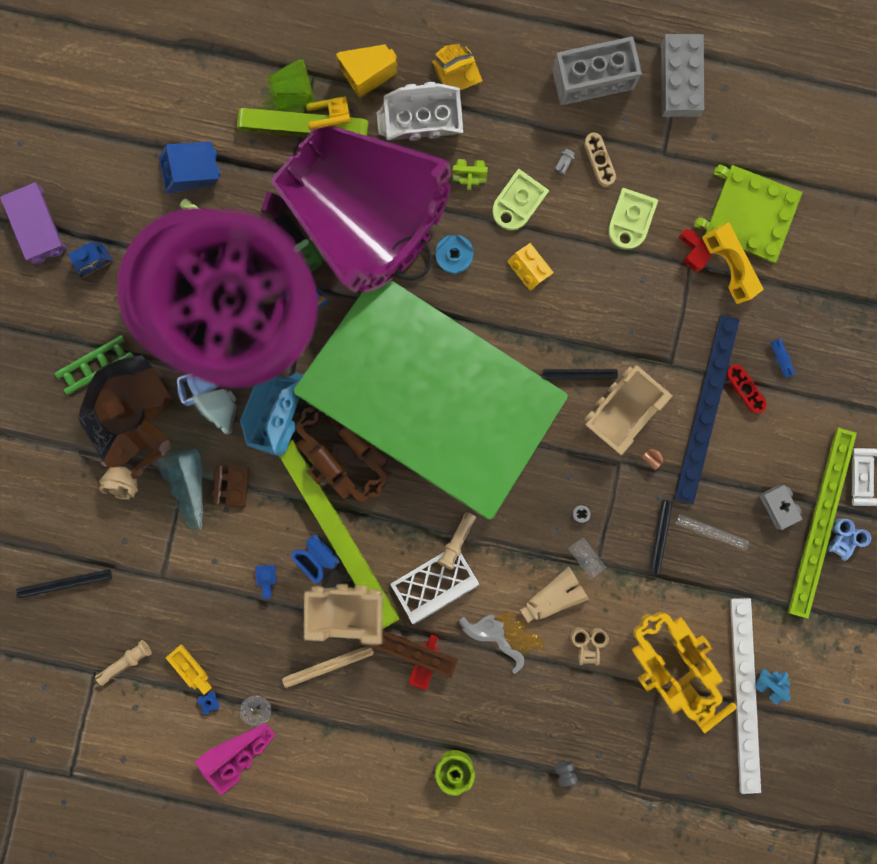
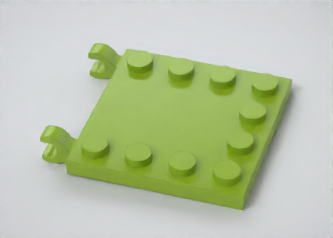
M719 164L715 168L713 175L724 178L725 182L710 221L708 222L706 219L698 217L693 227L706 231L705 234H707L715 227L729 222L745 253L775 264L803 192L731 165L728 169Z

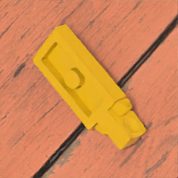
M182 644L166 657L189 687H192L194 690L199 688L204 695L212 689L206 681L209 678L206 672Z

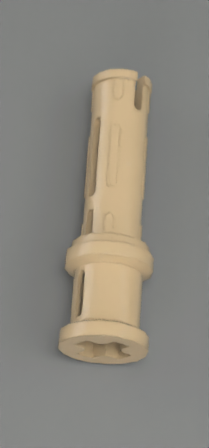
M465 512L451 542L445 546L446 550L442 558L437 561L440 565L453 570V564L457 556L461 555L462 544L476 516Z
M141 640L135 648L127 650L121 659L95 676L98 684L103 686L129 666L137 665L138 661L143 657L150 656L152 652L148 644Z

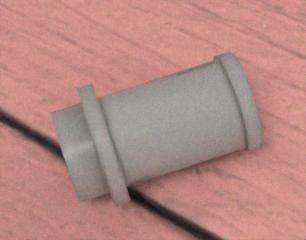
M569 149L561 152L562 156L554 168L555 171H560L559 173L565 175L571 161L575 159V153Z

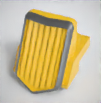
M462 44L447 45L435 54V60L432 63L442 84L460 88V91L483 81L475 59L467 46L464 47Z

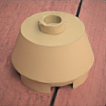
M109 467L99 481V491L107 494V491H109V493L116 495L115 498L130 500V497L134 498L135 493L138 492L137 478L133 479L130 475L132 471L126 467Z

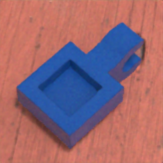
M276 565L256 566L257 585H262L263 599L272 598L271 584H277Z

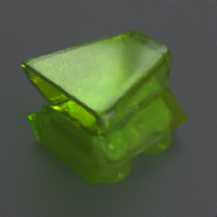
M303 58L294 61L275 73L269 74L268 79L278 110H289L294 106H306L310 102H314Z

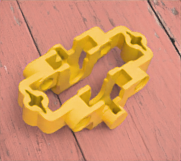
M657 612L654 615H643L640 619V624L633 629V635L639 645L631 649L645 673L637 677L647 692L656 688L673 714L682 709L692 720L700 717H711L715 712V707L722 702V696L716 686L722 683L723 680L710 659L705 656L706 653L712 650L709 642L703 635L695 638L681 617L673 622L670 616L664 612ZM648 620L652 621V628L648 627ZM663 622H665L666 629L674 640L672 644L689 670L699 678L703 686L711 693L708 697H697L691 708L688 707L689 703L680 691V685L664 667L665 663L661 656L643 638V635L646 633H657ZM703 643L705 646L699 649L698 646ZM699 662L705 663L706 666L699 671L694 666ZM650 679L651 682L646 685L645 681ZM671 683L674 687L665 693L662 686ZM704 703L706 704V710H703L702 704Z

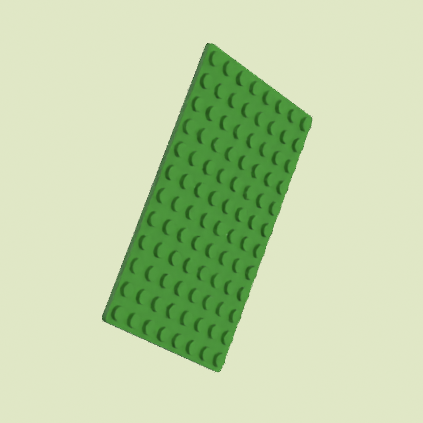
M392 280L376 290L360 295L294 388L295 395L488 520L495 516L568 398L567 393Z

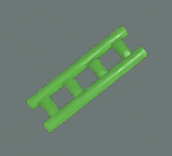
M122 335L55 372V376L58 379L64 376L69 387L64 389L66 395L72 394L91 382L96 371L92 373L87 364L88 362L97 358L102 367L109 364L104 355L107 351L114 348L119 357L114 361L134 357L131 351L125 354L120 344L125 342ZM81 367L86 377L75 382L70 372Z

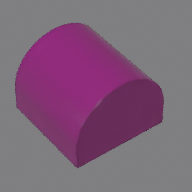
M266 192L261 211L270 216L280 217L285 201L282 197L272 192Z

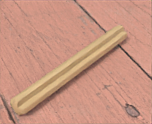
M365 646L288 675L282 679L285 688L367 658L374 654V650L372 647Z

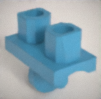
M764 668L759 671L760 677L755 682V687L763 693L770 687L773 691L769 694V698L776 705L783 700L788 702L791 699V696H789L790 690L787 688L791 684L787 681L789 676L787 672L783 671L779 674L777 671H774L771 675Z

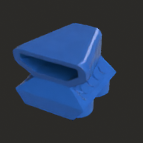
M313 534L307 539V550L298 549L291 554L292 560L314 583H318L323 579L324 568L334 569L341 562L339 556L318 534Z

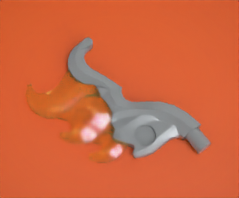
M503 613L497 620H494V615L491 614L475 624H469L464 616L458 620L463 627L462 630L470 637L479 641H495L499 644V649L514 658L516 661V666L512 669L514 674L523 667L524 657L531 647L539 646L543 650V641L538 635L522 631V627H527L528 624L520 621H509V617H514L515 614Z

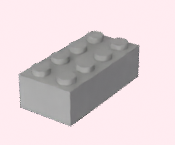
M665 34L661 42L662 117H699L704 111V34Z

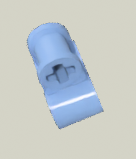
M837 518L834 520L832 532L836 535L829 543L827 550L829 552L833 551L841 556L843 561H846L852 555L856 546L865 547L870 543L871 535L866 530L855 529V525L851 520ZM843 522L846 525L844 532L840 530V525ZM858 533L862 535V539L859 543L856 540V536Z

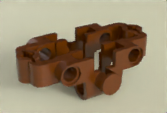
M315 407L304 409L301 419L296 423L295 427L302 437L296 443V446L313 464L306 472L317 484L325 478L343 500H346L351 494L361 503L366 502L369 498L379 497L382 487L388 480L386 473L381 469L388 463L374 445L326 415V419L337 430L338 436L351 447L361 462L364 461L374 474L377 473L380 477L377 481L371 480L367 482L365 491L360 495L357 492L356 486L346 476L347 473L322 444L319 445L309 433L304 431L307 426L314 427L317 425L319 416L323 412ZM308 413H309L310 415L315 414V415L313 416V417H314V420H313V421H311L310 419H309L308 421H306V420H307V416H306V415H307ZM370 448L371 451L363 457L364 451ZM319 470L321 474L316 478L313 473ZM341 473L342 476L333 482L334 477ZM382 482L377 488V494H368L370 485L374 487Z

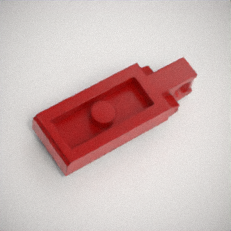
M431 634L428 644L423 642V645L439 651L440 648L435 647L438 636ZM415 664L408 684L427 691L433 671Z

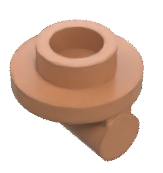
M649 449L641 457L655 471L663 463L662 454L654 449Z

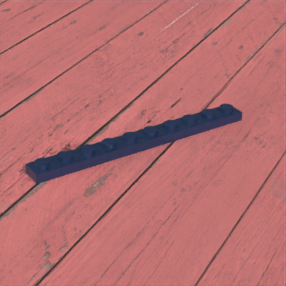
M720 315L674 496L676 500L694 504L740 319Z

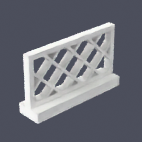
M443 552L390 584L412 624L415 625L480 586L462 554L458 555L457 565L453 564L456 567L454 578L443 576L445 569L443 566L440 575L430 572L431 565L442 558ZM460 561H462V563H463V565H464L465 567L459 566V565H460ZM458 569L467 570L470 577L464 581L456 579ZM418 572L426 573L424 585L413 582L415 574ZM429 574L440 577L437 588L427 586ZM442 578L453 580L449 590L439 589ZM401 582L410 583L408 594L400 593L396 585ZM413 584L423 587L420 598L410 595ZM426 588L436 590L434 599H423ZM409 597L420 600L418 608L412 612L407 606Z

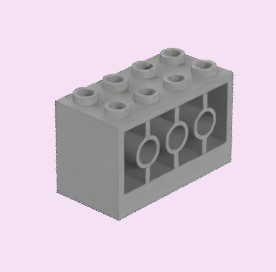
M633 36L558 52L552 68L560 106L634 90L642 75Z

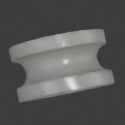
M580 505L574 508L572 515L577 522L584 523L589 520L591 513L586 506ZM585 510L586 513L584 514H586V517L578 519L577 515L579 514H577V511Z

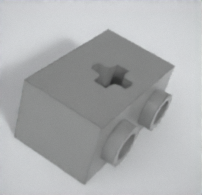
M778 485L759 495L776 529L783 530L802 520L800 515L802 511L792 500L793 494L788 486ZM782 503H785V506H783V510L780 509Z

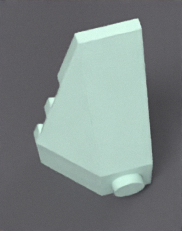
M220 389L192 397L205 417L211 422L213 421L218 428L222 426L221 430L223 433L230 434L232 432L237 409L235 401L237 399L231 391L228 392L225 389Z

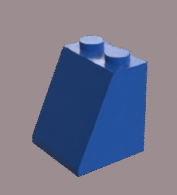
M212 141L166 144L159 156L166 194L215 185L221 173L219 166L216 165L217 153L216 149L212 146Z

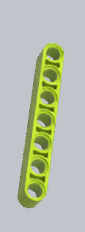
M240 108L238 109L237 130L307 137L311 132L308 128L309 122L328 119L330 116ZM350 117L351 122L334 125L365 136L368 133V120Z

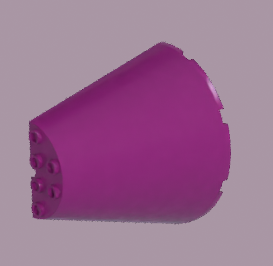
M336 126L311 130L307 138L299 144L297 155L288 157L282 168L274 174L271 182L341 282L354 292L359 290L362 293L376 290L393 280L391 275L396 270L403 271L416 258L425 246L420 241L423 240L427 243L431 237L428 232L433 227L432 225H438L446 207L451 185L447 183V180L451 177L449 162ZM406 237H412L411 239L404 240V241L400 242V243L395 247L394 251L392 250L393 246H394L399 240H401V239H403V238H406Z

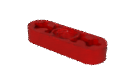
M738 364L728 367L726 378L748 410L754 414L765 411L767 402L744 368ZM732 369L739 370V373L737 374L740 379L745 378V381H742L737 385L736 382H738L739 379L736 376L732 377ZM743 384H748L751 387V392L748 395L741 391ZM756 394V396L753 397V399L756 402H761V404L759 405L760 409H754L753 406L755 405V402L753 401V399L748 400L747 398Z

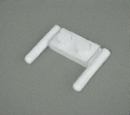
M853 448L852 505L877 506V498H873V456H877V449Z

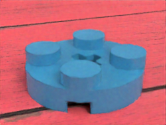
M460 235L444 237L436 248L435 256L437 263L441 269L448 273L458 274L465 271L471 265L473 259L471 243ZM451 250L459 251V257L457 259L455 257L453 259L450 257Z

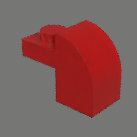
M686 228L678 238L692 250L684 258L683 262L694 272L698 273L710 260L712 254L709 252L703 238L700 240L695 231Z

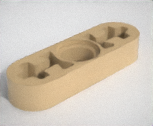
M590 133L585 139L584 146L599 184L603 187H609L614 183L616 173L602 137L598 133ZM591 138H593L594 141H598L596 143V148L598 151H596L594 154H592V152H594L595 150L594 145L589 144ZM602 155L605 158V163L602 165L597 164L595 157ZM606 166H608V168L605 169L606 175H611L609 182H607L606 179H602L604 176L603 168H605Z

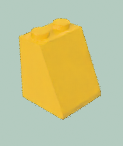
M386 45L342 51L336 54L339 69L359 98L397 74V56Z

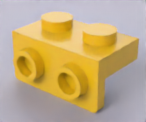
M531 243L517 251L508 260L511 268L530 291L554 273Z

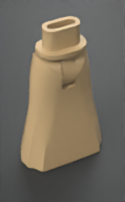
M567 567L545 588L534 595L526 603L527 606L520 611L529 623L534 619H543L561 610L589 600L570 567Z

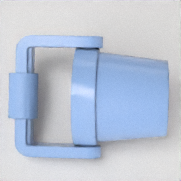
M189 374L177 379L179 399L186 406L194 404L195 401L193 398L186 399L187 395L183 382L188 381L189 388L194 396L210 392L219 387Z

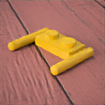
M346 96L306 105L307 111L329 108L330 114L328 119L309 122L308 128L310 130L351 122Z
M699 663L695 667L699 671L700 669L705 667V665L703 663ZM691 671L677 681L681 687L680 691L689 703V708L693 707L694 700L700 697L689 683V681L696 677ZM705 703L702 704L703 710H706V709H707L706 706H705V705H706ZM730 703L716 715L713 714L708 718L700 717L694 721L705 734L732 713L737 706L735 703Z

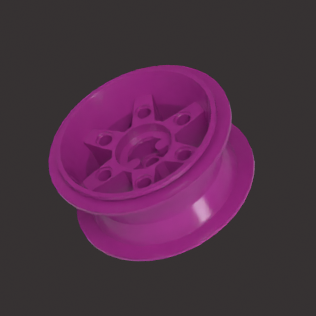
M209 208L181 209L154 220L134 238L121 262L117 282V295L122 317L134 338L147 351L164 361L167 360L155 349L148 338L139 313L138 287L144 263L159 239L171 228L197 214L218 210ZM228 246L205 252L198 260L213 271L221 269ZM254 250L250 278L279 272L271 260ZM220 253L219 257L217 258V260H216V262H215V261H214V256H215L216 254ZM201 267L194 268L193 276H198L201 273ZM183 273L177 286L175 305L189 299L188 290L193 281L185 273ZM193 283L191 292L193 294L192 297L197 296L198 287ZM271 283L267 285V287H264V290H272L274 287V283ZM242 290L241 298L247 296L245 290ZM222 294L219 298L218 312H220L223 309V306L221 304V298L224 294ZM286 297L265 305L263 317L276 330H278L283 320ZM231 298L228 300V307H232L234 300H236V298ZM192 309L188 313L184 314L185 318L190 317L192 315ZM260 322L255 327V332H262L265 329V324ZM208 324L195 326V330L191 335L189 333L191 328L183 329L182 331L187 339L199 350L206 353L207 345H200ZM250 332L238 335L231 357L249 354L265 344ZM224 340L217 342V346L222 345Z
M220 210L197 214L185 219L159 239L148 255L140 275L138 308L141 322L153 346L177 369L218 386L247 387L263 383L281 374L305 350L316 323L317 293L307 265L294 244L282 231L255 215L239 211ZM228 246L221 269L213 271L197 259L212 249ZM254 250L271 260L279 272L250 278ZM239 254H242L241 261L234 263ZM201 267V273L198 276H193L194 268ZM183 273H185L198 287L197 296L175 305L177 286ZM274 283V287L272 290H264V287H267V285ZM242 290H245L247 294V306L245 310L237 316V313L243 307L241 293ZM224 294L221 298L223 309L218 312V301L220 296ZM286 296L285 314L281 325L276 330L263 317L265 305ZM231 298H236L237 300L234 307H228L227 305L228 300ZM192 309V315L190 317L185 318L184 314L188 313ZM260 322L264 323L265 329L260 333L255 332V327ZM209 323L206 353L199 350L187 339L182 331L183 329ZM250 332L265 344L249 354L231 357L238 335ZM220 335H222L224 342L222 345L217 346V341Z

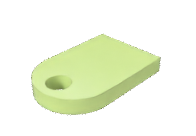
M518 169L494 202L493 218L495 222L506 230L520 229L533 215L549 193V190ZM503 214H509L511 216V221L509 223H504L501 221V216Z
M625 188L621 189L608 229L609 237L614 245L621 249L629 250L638 247L644 241L658 199ZM620 235H628L630 242L627 244L622 243Z

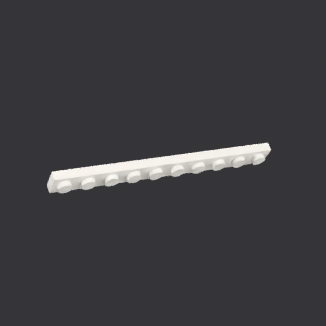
M751 598L730 599L735 704L737 706L736 727L739 785L742 794L761 793Z

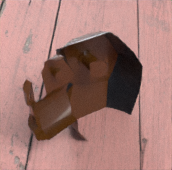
M142 355L120 359L97 370L87 388L78 418L79 423L103 462L99 463L103 467L124 465L142 448L152 449V453L132 469V474L130 475L133 479L142 475L144 468L156 459L165 457L172 449L170 438L150 422V420L164 413L172 398L154 368Z

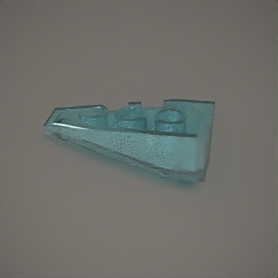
M197 448L171 452L165 457L157 459L164 481L168 479L172 487L170 493L177 498L179 502L178 509L188 529L203 528L202 465Z

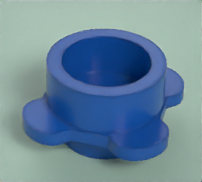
M212 691L204 697L200 696L197 700L202 707L203 714H209L211 710H218L220 707L216 694Z

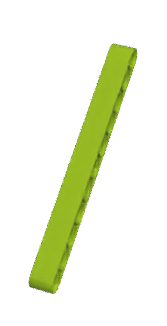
M292 439L289 441L286 452L279 457L355 585H366L367 589H379L383 594L382 629H385L400 619L320 483L317 484L306 472L310 466Z

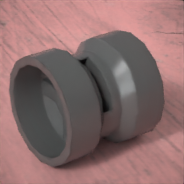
M564 761L554 766L556 773L559 774L558 782L561 787L571 786L578 782L577 775L573 771V761Z

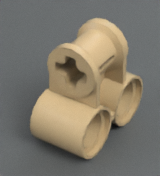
M574 628L570 633V639L574 645L579 647V666L583 664L599 666V648L605 647L608 644V634L601 628L592 629L589 635L582 628ZM578 633H584V639L581 642L575 641V636ZM597 633L603 634V640L601 642L594 641V637Z

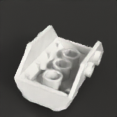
M427 82L420 86L408 84L384 95V103L377 112L378 134L385 136L387 141L400 139L416 141L420 140L421 137L436 139L440 136L463 133L460 88Z

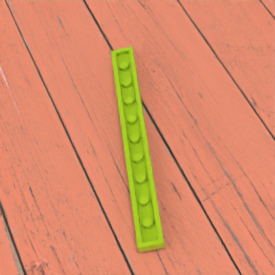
M841 428L835 429L787 613L809 618L856 439V432Z

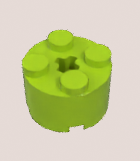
M458 750L446 751L438 759L435 767V777L441 790L449 795H460L469 790L473 785L475 778L473 762L464 752ZM454 770H458V773L452 775Z

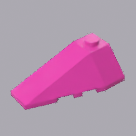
M265 723L211 748L198 758L195 764L220 795H223L240 780L242 771L245 768L249 769L253 764L251 760L256 754L262 753L275 737V734Z

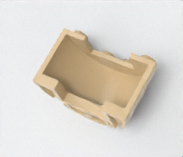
M637 365L634 368L629 366L622 374L624 376L618 384L614 382L609 387L608 391L610 393L606 398L602 396L595 404L597 406L594 412L591 411L584 419L587 421L585 425L620 455L633 443V438L656 411H660L673 396Z
M337 584L336 588L311 587L310 591L305 592L304 640L324 641L328 637L361 639V643L382 644L383 594L379 589H367L366 585H356L355 588H348L347 584Z

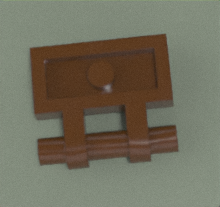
M216 466L215 473H213V479H215L214 490L211 493L213 504H220L221 497H226V505L246 506L249 468L229 467L228 474H223V466ZM222 480H228L227 491H221Z

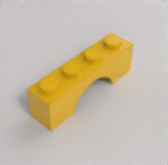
M729 222L715 227L702 236L711 254H718L727 261L731 271V282L728 288L736 304L751 300L764 290Z

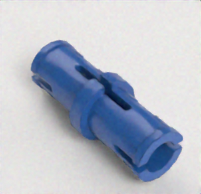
M782 338L771 342L770 345L777 358L775 361L779 363L783 377L786 378L796 374L789 359L791 356L787 354Z

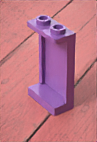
M36 182L5 194L0 198L25 259L30 263L39 264L44 262L47 257L61 255L62 251L67 248L60 239L44 200L43 194L45 193L43 188Z

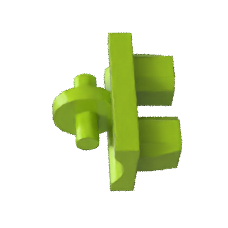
M457 159L456 165H453L452 181L467 184V190H471V184L479 185V183H486L488 167H485L483 160L474 161V166H467L465 159Z

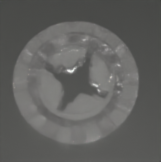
M259 695L250 696L245 699L240 708L243 721L253 727L265 724L272 713L271 704L266 698ZM261 705L259 709L261 714L257 713L253 717H251L253 712V709L251 707L253 706L256 708L257 706Z

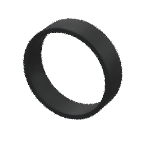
M406 237V238H403V239L399 240V241L393 246L392 250L394 251L395 247H396L400 242H402V241H404V240L411 239L412 237ZM423 240L420 242L425 245L430 255L428 267L424 272L416 276H405L396 270L395 273L401 278L416 280L426 275L432 264V254L429 246Z

